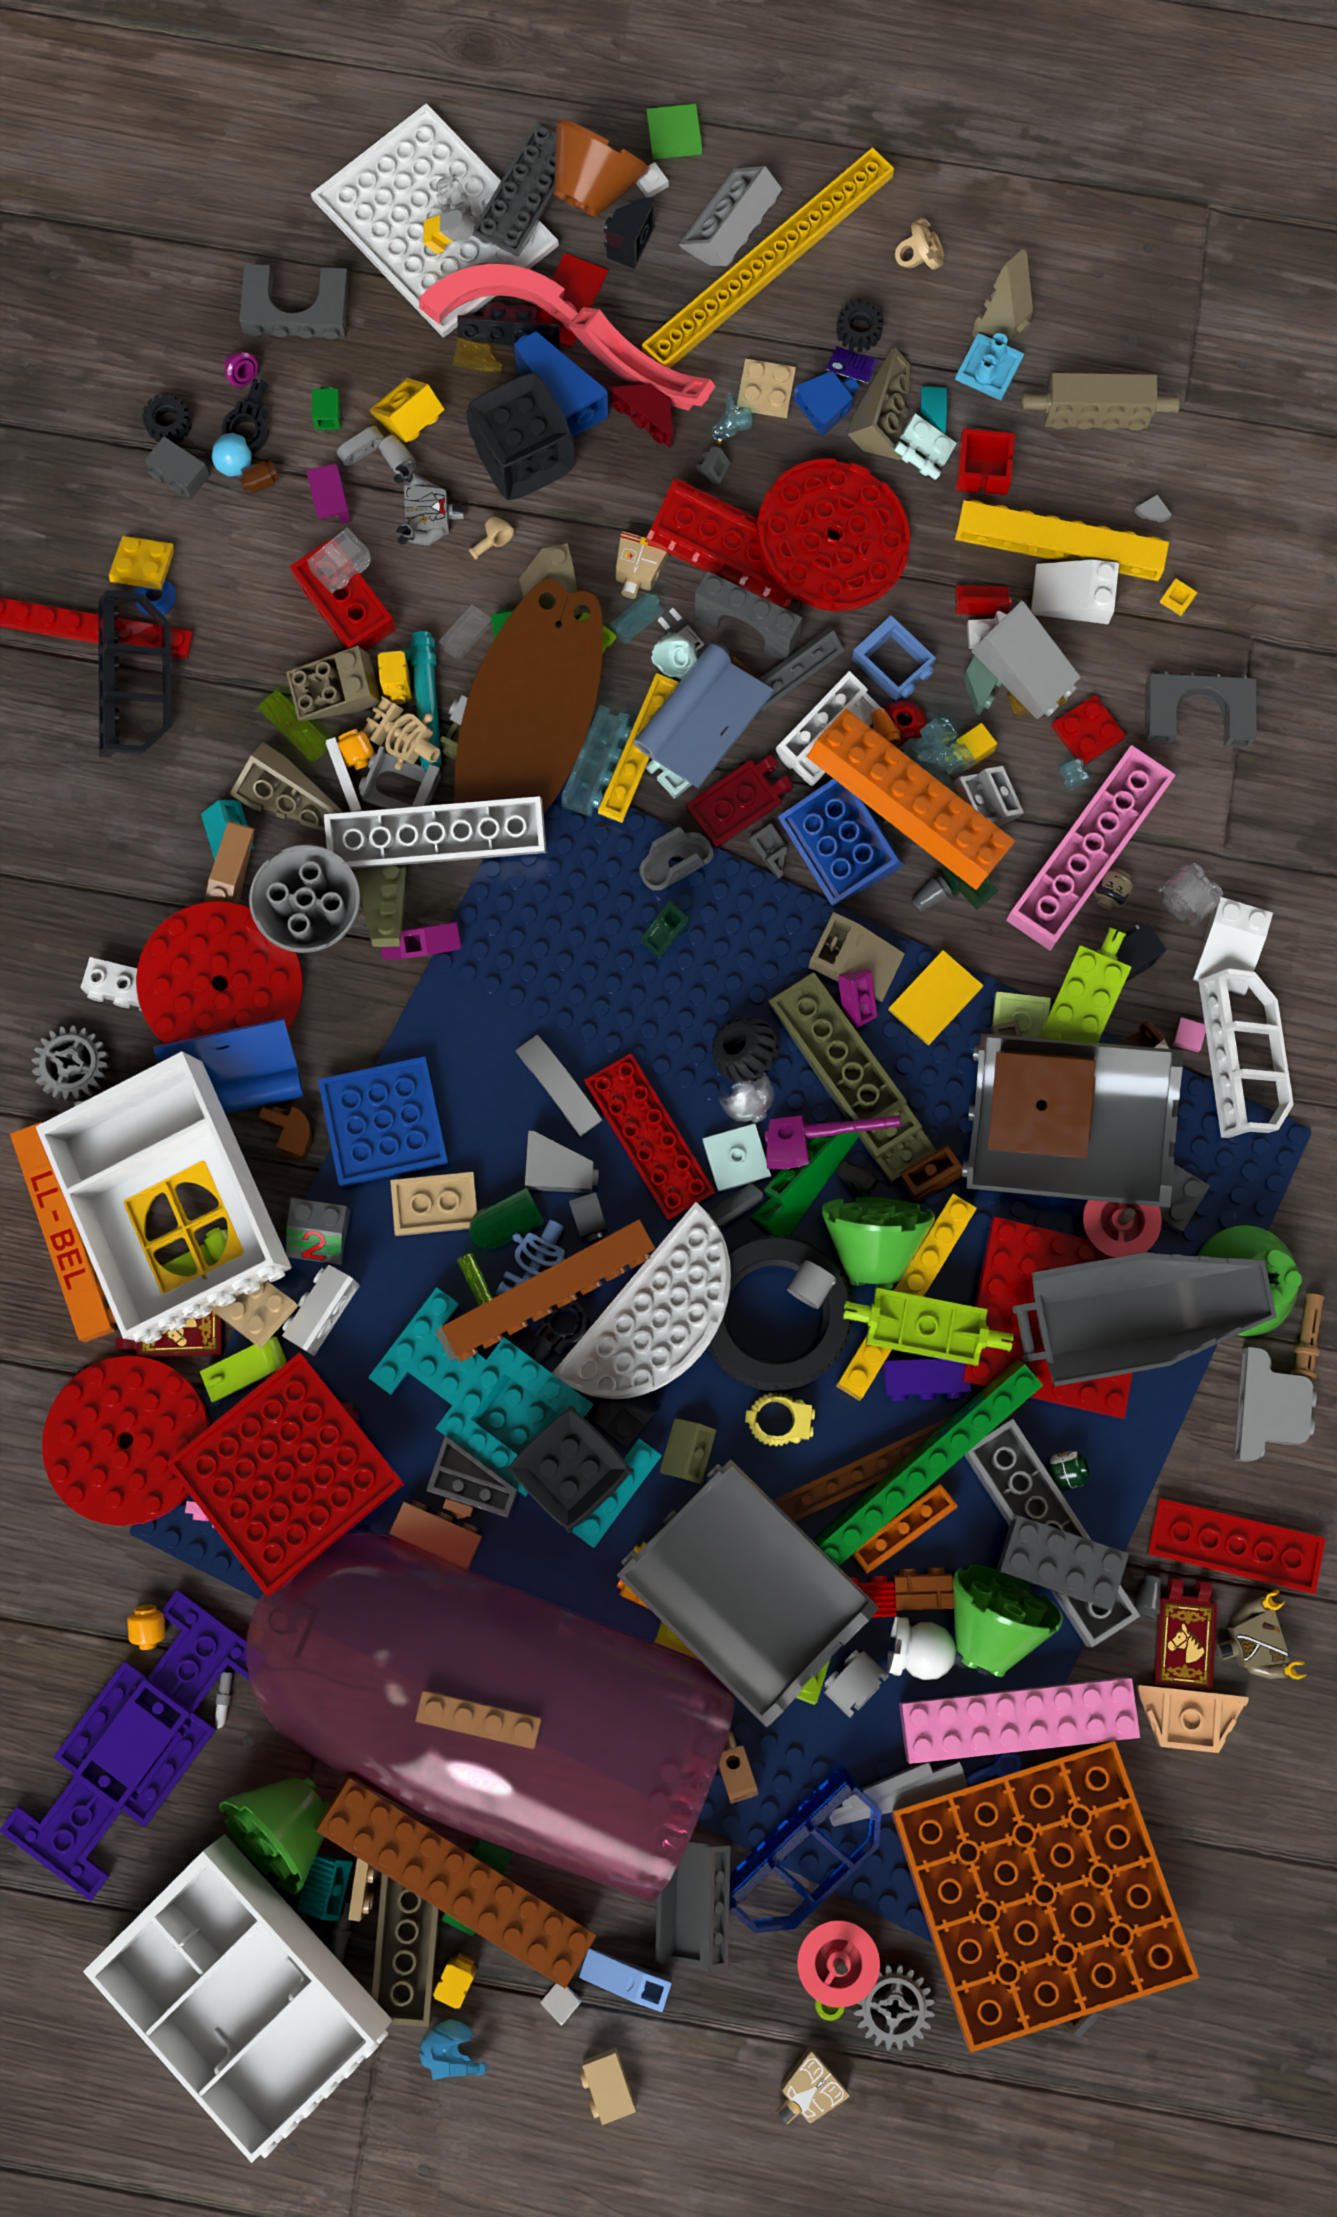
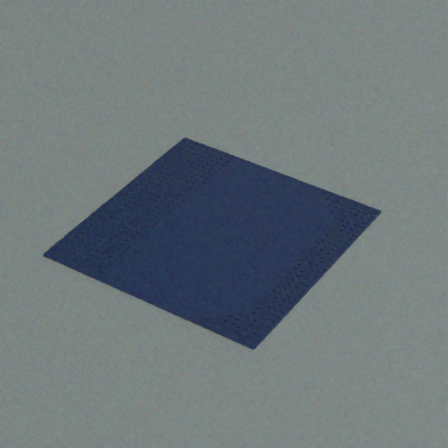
M567 778L557 797L544 814L547 853L483 859L450 922H458L462 949L433 954L374 1066L378 1067L426 1057L448 1164L340 1187L332 1149H330L304 1200L347 1206L351 1211L342 1265L288 1258L292 1268L284 1272V1277L269 1282L297 1305L306 1292L310 1293L316 1285L313 1281L317 1273L322 1268L326 1269L328 1265L350 1276L360 1285L315 1356L282 1336L285 1332L283 1330L285 1322L271 1337L278 1338L287 1362L300 1352L341 1403H353V1409H358L359 1427L405 1484L270 1597L264 1594L218 1531L212 1527L210 1521L193 1520V1514L185 1513L186 1502H195L190 1495L178 1507L159 1519L145 1524L132 1525L130 1534L444 1695L541 1717L536 1742L933 1943L894 1823L893 1812L833 1826L824 1804L918 1764L906 1762L899 1702L1066 1684L1084 1642L1051 1590L1030 1584L1029 1588L1031 1592L1040 1598L1045 1594L1057 1605L1063 1615V1623L1060 1629L1007 1670L1003 1677L996 1676L989 1670L979 1666L977 1668L966 1666L961 1661L963 1656L958 1652L957 1648L953 1666L948 1673L938 1679H919L912 1676L906 1668L902 1670L900 1676L887 1672L888 1651L894 1652L896 1638L890 1637L895 1617L908 1618L911 1627L920 1622H933L944 1627L953 1636L955 1642L954 1609L896 1610V1616L871 1618L845 1645H842L831 1656L819 1698L815 1705L795 1698L784 1712L766 1727L701 1660L654 1642L661 1620L649 1608L620 1595L622 1589L617 1587L620 1581L617 1574L625 1567L621 1562L634 1550L635 1545L641 1547L643 1542L648 1544L666 1526L662 1521L674 1509L679 1513L708 1483L709 1478L707 1475L718 1463L723 1467L732 1460L771 1500H774L956 1414L985 1387L971 1384V1392L964 1393L963 1399H947V1394H936V1400H919V1395H908V1401H891V1396H884L883 1369L881 1366L860 1401L836 1387V1384L868 1332L867 1323L853 1320L850 1336L845 1348L835 1363L822 1376L800 1388L777 1392V1394H787L793 1400L802 1399L806 1405H812V1409H815L814 1420L811 1419L810 1424L813 1427V1437H809V1440H801L799 1443L789 1441L788 1444L784 1443L783 1446H769V1444L765 1445L763 1444L764 1442H760L758 1438L754 1437L755 1435L751 1433L752 1430L749 1428L750 1424L745 1422L746 1411L752 1409L751 1406L755 1404L756 1400H759V1397H763L764 1394L768 1395V1393L774 1394L776 1391L757 1390L732 1379L722 1371L711 1358L708 1350L705 1349L702 1355L679 1377L647 1393L662 1406L628 1449L589 1419L584 1418L608 1441L623 1459L638 1439L662 1455L595 1548L591 1547L573 1532L568 1533L566 1528L555 1521L530 1494L525 1497L519 1491L510 1519L478 1508L474 1509L472 1517L453 1519L452 1523L460 1527L465 1522L479 1528L478 1535L483 1536L470 1569L389 1534L403 1502L411 1504L412 1499L427 1505L426 1512L435 1516L438 1511L452 1516L447 1509L443 1508L445 1500L448 1498L426 1491L445 1437L435 1428L452 1405L410 1373L407 1374L392 1395L368 1377L436 1287L460 1304L447 1321L449 1323L499 1296L496 1292L502 1281L505 1282V1285L514 1288L515 1283L504 1278L506 1271L521 1279L526 1273L515 1259V1251L520 1243L514 1240L499 1248L483 1249L477 1246L471 1239L469 1229L395 1236L390 1180L473 1172L478 1212L525 1186L528 1131H535L593 1161L594 1169L599 1170L598 1186H593L592 1193L596 1192L607 1232L603 1233V1238L594 1242H587V1239L581 1241L569 1201L591 1193L528 1190L545 1223L528 1233L541 1237L549 1220L562 1225L564 1229L556 1246L564 1249V1259H567L631 1223L640 1220L656 1250L689 1209L669 1221L665 1218L584 1082L587 1078L625 1056L632 1054L715 1191V1194L698 1204L708 1212L748 1184H753L763 1193L761 1202L720 1229L727 1250L730 1251L745 1241L770 1235L751 1216L770 1199L764 1189L782 1169H769L771 1174L769 1178L718 1192L702 1139L755 1124L765 1157H767L765 1130H769L770 1119L802 1116L806 1125L847 1121L769 1004V1000L814 972L842 1010L839 982L808 968L810 959L833 912L860 924L905 953L883 1001L875 999L877 1018L858 1028L854 1027V1029L907 1101L906 1105L921 1124L922 1131L934 1148L938 1151L948 1145L961 1164L962 1169L963 1161H969L973 1121L969 1120L970 1104H975L978 1061L973 1060L974 1045L980 1044L981 1033L991 1034L990 1027L993 1021L996 992L1027 995L957 962L983 985V988L928 1046L888 1009L940 953L839 905L832 906L828 900L782 878H777L775 875L712 845L714 856L709 863L662 890H652L643 882L639 867L648 856L652 842L676 828L632 807H629L623 823L598 814L604 794ZM680 857L671 858L669 867H673L683 861V859ZM739 1016H752L762 1019L769 1024L778 1040L777 1061L773 1062L775 1063L773 1069L768 1070V1074L762 1079L751 1083H739L725 1078L715 1066L712 1057V1042L714 1038H717L716 1032L718 1029L723 1028L722 1025L725 1022ZM1103 1031L1098 1043L1117 1045L1123 1039ZM536 1035L542 1039L560 1061L602 1119V1122L581 1137L515 1051ZM1183 1068L1180 1097L1178 1100L1174 1164L1207 1183L1210 1187L1184 1231L1179 1233L1162 1222L1158 1239L1146 1252L1198 1256L1204 1244L1213 1235L1226 1228L1249 1225L1269 1230L1312 1132L1309 1127L1286 1117L1279 1130L1270 1133L1246 1132L1234 1137L1222 1138L1213 1082ZM1244 1097L1247 1122L1268 1124L1275 1111ZM858 1137L789 1236L797 1240L801 1239L813 1244V1247H818L826 1253L829 1259L833 1260L839 1267L842 1276L845 1277L850 1289L849 1293L852 1297V1303L870 1306L873 1303L875 1288H877L876 1284L865 1283L862 1286L849 1284V1278L846 1276L824 1221L822 1206L829 1201L843 1198V1203L856 1202V1197H881L914 1202L902 1185L901 1178L891 1184ZM961 1177L917 1203L920 1205L921 1211L927 1213V1209H930L934 1212V1223L952 1194L977 1208L925 1293L924 1297L975 1307L993 1217L1088 1239L1083 1224L1084 1209L1088 1201L1085 1199L968 1189L967 1177ZM528 1233L522 1235L521 1237L524 1239ZM285 1234V1236H284V1238H283V1240H282V1242H281V1244H282V1246H283V1248H284L285 1253H286V1234ZM528 1244L527 1250L535 1255L536 1251ZM655 1250L649 1252V1256H651ZM522 1252V1262L526 1266H530L531 1260ZM545 1257V1261L554 1262L557 1260ZM645 1262L631 1269L628 1264L625 1265L626 1272L606 1282L605 1278L600 1279L602 1285L582 1295L581 1291L575 1293L578 1297L575 1301L582 1305L588 1315L589 1328ZM779 1266L760 1268L746 1275L734 1288L729 1299L727 1312L730 1330L739 1345L751 1355L768 1361L792 1359L805 1352L819 1335L823 1321L822 1304L819 1309L813 1308L797 1299L787 1290L797 1271ZM540 1267L539 1272H543L549 1268ZM898 1282L893 1283V1288H892V1289H886V1290H892V1291H893V1290L895 1289L896 1285L898 1284ZM298 1306L291 1315L295 1317L301 1307ZM561 1307L557 1308L560 1314L553 1320V1328L556 1332L564 1334L571 1332L575 1325H579L581 1329L583 1323L582 1316H579L581 1324H578L573 1313L563 1312ZM532 1317L526 1320L528 1326L511 1335L507 1331L501 1333L502 1337L527 1355L538 1342V1338L534 1333L540 1327V1319L534 1322ZM235 1329L218 1362L254 1345V1343ZM500 1341L486 1349L482 1344L476 1347L479 1352L478 1354L487 1360ZM1217 1344L1170 1366L1133 1372L1125 1418L1123 1419L1034 1398H1028L1013 1412L1015 1415L1014 1421L1045 1469L1050 1466V1459L1055 1454L1075 1450L1080 1455H1085L1090 1470V1477L1086 1478V1483L1081 1487L1065 1491L1059 1489V1491L1092 1541L1125 1552ZM574 1346L566 1347L560 1355L556 1352L550 1353L541 1365L553 1373ZM891 1350L885 1361L938 1358ZM266 1379L250 1384L216 1402H211L205 1387L200 1397L207 1410L209 1427ZM576 1391L591 1403L597 1398ZM767 1403L757 1412L756 1423L759 1424L761 1430L767 1435L783 1436L791 1428L793 1422L792 1414L789 1408L781 1403ZM675 1419L699 1423L717 1430L702 1485L660 1473ZM1004 1423L998 1425V1426H997L996 1428H994L993 1430L997 1429L998 1427H1000V1426L1003 1425ZM963 1456L902 1511L940 1483L958 1505L957 1509L866 1575L852 1555L839 1568L849 1578L859 1577V1583L870 1582V1577L887 1576V1581H892V1575H899V1569H916V1575L927 1574L928 1568H944L945 1574H952L953 1583V1576L959 1567L963 1568L962 1570H967L969 1565H979L997 1569L1010 1526L965 1456ZM876 1484L794 1523L813 1541ZM855 1650L859 1653L865 1651L889 1674V1677L886 1681L882 1678L879 1679L882 1682L879 1685L880 1688L859 1710L853 1707L851 1710L854 1712V1715L849 1718L825 1694L827 1688L824 1685L826 1680L835 1671L839 1674L842 1673L846 1668L844 1666L845 1660ZM728 1732H733L737 1747L743 1745L758 1790L757 1796L733 1804L730 1803L715 1755L720 1753L716 1737ZM1036 1750L1016 1752L1021 1758V1771L1029 1768ZM996 1754L930 1761L929 1765L932 1770H935L957 1760L962 1766L964 1775L967 1776L992 1765ZM736 1759L728 1762L730 1769H737L739 1767L738 1760ZM997 1775V1776H994V1777H992V1778H990V1779H988V1780H985V1781H983V1782H981V1783H984V1782H987V1781H990V1780H994V1779H997V1778H1000V1777Z

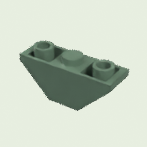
M974 655L966 670L963 681L974 712L980 716L984 708L989 710L996 696L992 692L995 686L1001 687L1002 683Z

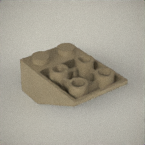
M359 646L286 672L298 721L355 713L379 705L381 702L370 655Z
M833 912L810 959L808 968L838 982V976L843 973L871 969L875 999L882 1002L905 953L860 924Z

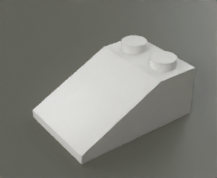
M1081 560L1036 564L1031 612L1033 615L1109 624L1115 607L1119 563Z
M1220 897L1212 909L1193 980L1198 981L1225 969L1254 972L1273 913ZM1227 979L1228 991L1240 995L1246 994L1248 985L1244 981Z

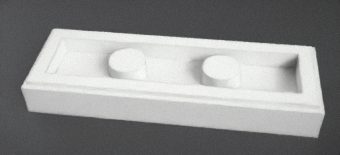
M335 737L326 740V746L350 811H362Z

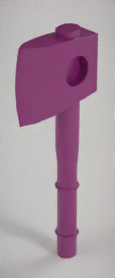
M802 1116L770 1119L769 1130H765L767 1169H790L809 1164L808 1138L900 1127L902 1125L901 1116H884L873 1119H855L854 1121L828 1122L806 1125Z

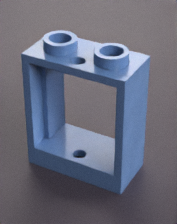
M891 615L854 649L852 661L895 702L902 696L904 698L910 696L916 689L915 684L921 679L923 681L927 680L935 670L933 666L936 657ZM890 637L921 665L899 687L868 659Z

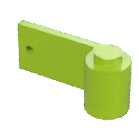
M217 1227L206 1234L207 1238L200 1248L209 1266L214 1265L221 1258L227 1243L228 1229L222 1230L221 1227ZM190 1251L162 1265L168 1271L179 1276L189 1277L197 1272V1266Z
M271 1337L261 1349L254 1344L200 1371L211 1402H216L261 1379L269 1378L285 1365L287 1360L278 1338Z

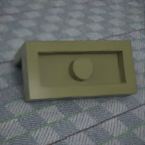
M675 1419L660 1473L702 1485L717 1430L699 1423Z

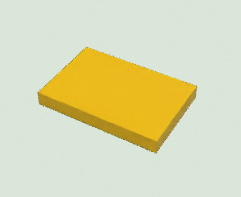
M943 950L888 1010L929 1046L983 988V985Z

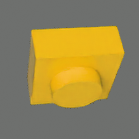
M1175 579L1161 598L1160 603L1182 616L1198 592Z

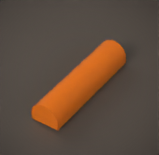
M940 1483L895 1516L855 1551L852 1556L867 1575L957 1509L958 1505Z

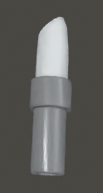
M223 1672L220 1679L219 1693H217L215 1703L217 1704L215 1713L216 1729L224 1726L226 1722L228 1705H230L231 1700L230 1690L233 1673Z

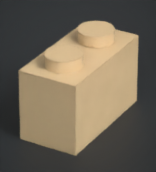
M614 2048L583 2060V2070H580L579 2074L584 2089L590 2088L593 2099L589 2100V2104L594 2118L600 2117L601 2123L604 2125L635 2113L636 2104L617 2049Z

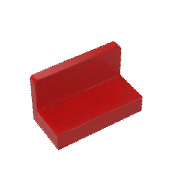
M956 586L955 614L996 615L997 611L1005 614L1009 612L1011 598H1009L1008 587Z

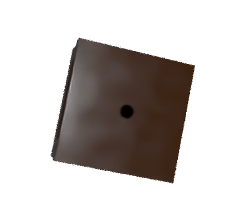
M1002 1049L997 1051L988 1149L1087 1159L1096 1080L1095 1057Z

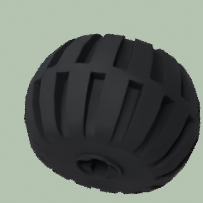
M739 1016L725 1022L722 1025L723 1028L718 1029L716 1032L717 1038H714L712 1042V1057L717 1069L725 1078L739 1083H751L765 1077L768 1074L767 1071L773 1069L775 1065L773 1062L777 1061L778 1040L772 1028L762 1019L752 1016Z

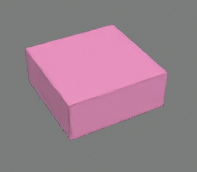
M1180 1018L1172 1045L1198 1053L1201 1050L1206 1032L1205 1024Z

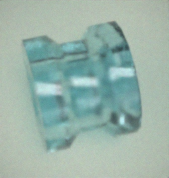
M1082 759L1070 761L1058 769L1059 775L1065 779L1064 786L1066 790L1076 789L1090 781L1089 773H1086L1083 769L1084 762Z

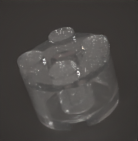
M1192 863L1190 866L1182 865L1158 887V893L1160 894L1163 891L1165 896L1162 899L1165 907L1179 921L1183 922L1187 919L1192 922L1188 925L1191 927H1196L1219 905L1220 897L1223 895L1222 889L1216 883H1211L1204 876L1203 869L1196 863Z

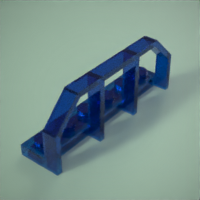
M843 1765L730 1873L729 1911L755 1934L796 1929L879 1848L882 1810L857 1785L850 1772ZM854 1793L870 1808L868 1839L849 1857L817 1827L829 1818L832 1812L844 1800ZM810 1834L843 1862L813 1893L779 1865ZM771 1871L775 1872L805 1899L789 1916L762 1919L751 1918L737 1906L739 1902L746 1899L748 1894L761 1881L768 1877Z

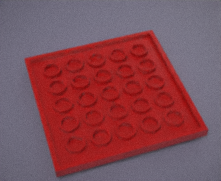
M993 1217L975 1307L988 1309L986 1326L989 1327V1330L1013 1333V1341L1008 1342L1013 1344L1010 1352L986 1346L985 1349L981 1350L978 1366L965 1364L962 1382L987 1387L1017 1359L1023 1362L1024 1350L1016 1313L1013 1314L1012 1306L1034 1303L1033 1272L1106 1260L1113 1257L1100 1252L1089 1239ZM1036 1310L1028 1311L1035 1352H1044ZM1045 1359L1024 1363L1043 1384L1030 1398L1115 1418H1125L1132 1373L1054 1386Z
M300 1352L166 1462L268 1597L274 1594L405 1484Z

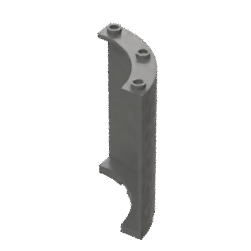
M981 1033L980 1044L974 1045L973 1060L978 1061L975 1104H970L969 1120L973 1121L969 1161H963L962 1177H967V1188L1170 1208L1174 1145L1178 1118L1177 1111L1184 1050ZM1002 1049L1095 1057L1096 1080L1087 1159L988 1149L997 1051Z
M730 1460L723 1467L718 1463L708 1473L707 1477L710 1481L679 1513L674 1509L662 1521L666 1526L638 1553L632 1550L621 1563L625 1567L617 1576L768 1727L803 1690L802 1687L830 1661L831 1656L872 1618L879 1607Z

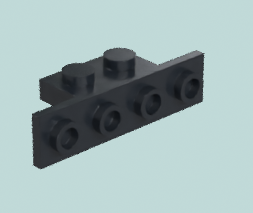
M501 302L487 303L484 317L458 315V340L514 345L522 336L537 332L559 349L560 324L536 322L538 307H530L525 304L507 305Z

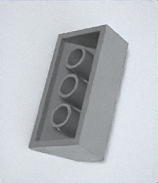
M766 166L733 169L678 245L710 266L729 265L734 260L738 249L748 241L749 234L754 227L761 223L763 215L768 208L775 204L776 197L782 188Z

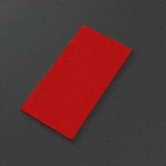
M564 253L552 280L565 289L563 301H569L576 308V312L579 313L583 307L592 308L609 270ZM538 307L536 322L560 324V344L573 348L577 337L572 330H568L552 315Z

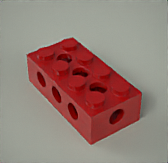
M334 538L289 566L295 582L345 650L359 646L366 651L396 631L393 618Z

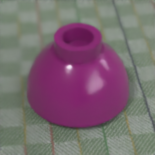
M237 351L225 357L224 373L227 380L233 386L245 387L256 377L258 361L252 354L245 351Z

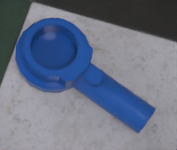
M1016 1752L996 1754L992 1765L965 1777L971 1787L997 1775L1003 1777L1019 1772L1022 1768L1021 1758Z

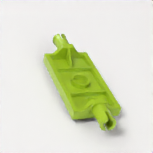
M1109 927L1104 943L1100 950L1097 949V952L1082 945L1079 946L1039 1038L1091 1043L1099 1042L1132 968L1117 961L1118 958L1116 957L1124 936H1126L1125 933L1119 931L1115 941H1113L1117 930Z
M875 1288L873 1303L870 1306L845 1301L844 1309L851 1311L843 1312V1319L867 1323L868 1332L865 1343L867 1345L978 1366L981 1350L985 1349L986 1346L1010 1352L1013 1344L1008 1343L1013 1341V1333L989 1330V1327L986 1326L988 1309L881 1288Z

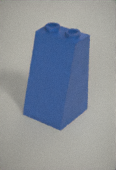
M534 332L531 335H524L514 344L516 367L520 376L537 373L541 377L565 417L572 437L608 418V395L605 388L539 333Z

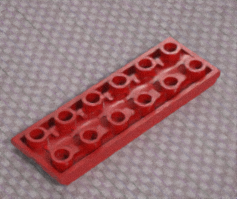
M632 1054L625 1056L584 1080L588 1090L668 1221L692 1207L695 1202L699 1203L715 1194L714 1189Z

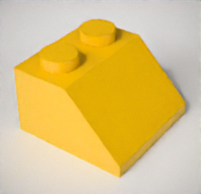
M410 378L402 381L369 409L371 414L392 435H395L404 442L416 439L420 434V430L426 425L436 422L439 414L445 410L428 384Z

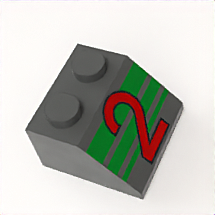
M291 1198L286 1234L287 1258L342 1265L351 1213L349 1208L343 1205Z

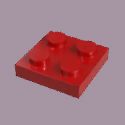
M1096 695L1063 715L1051 725L1081 768L1126 738L1124 732Z

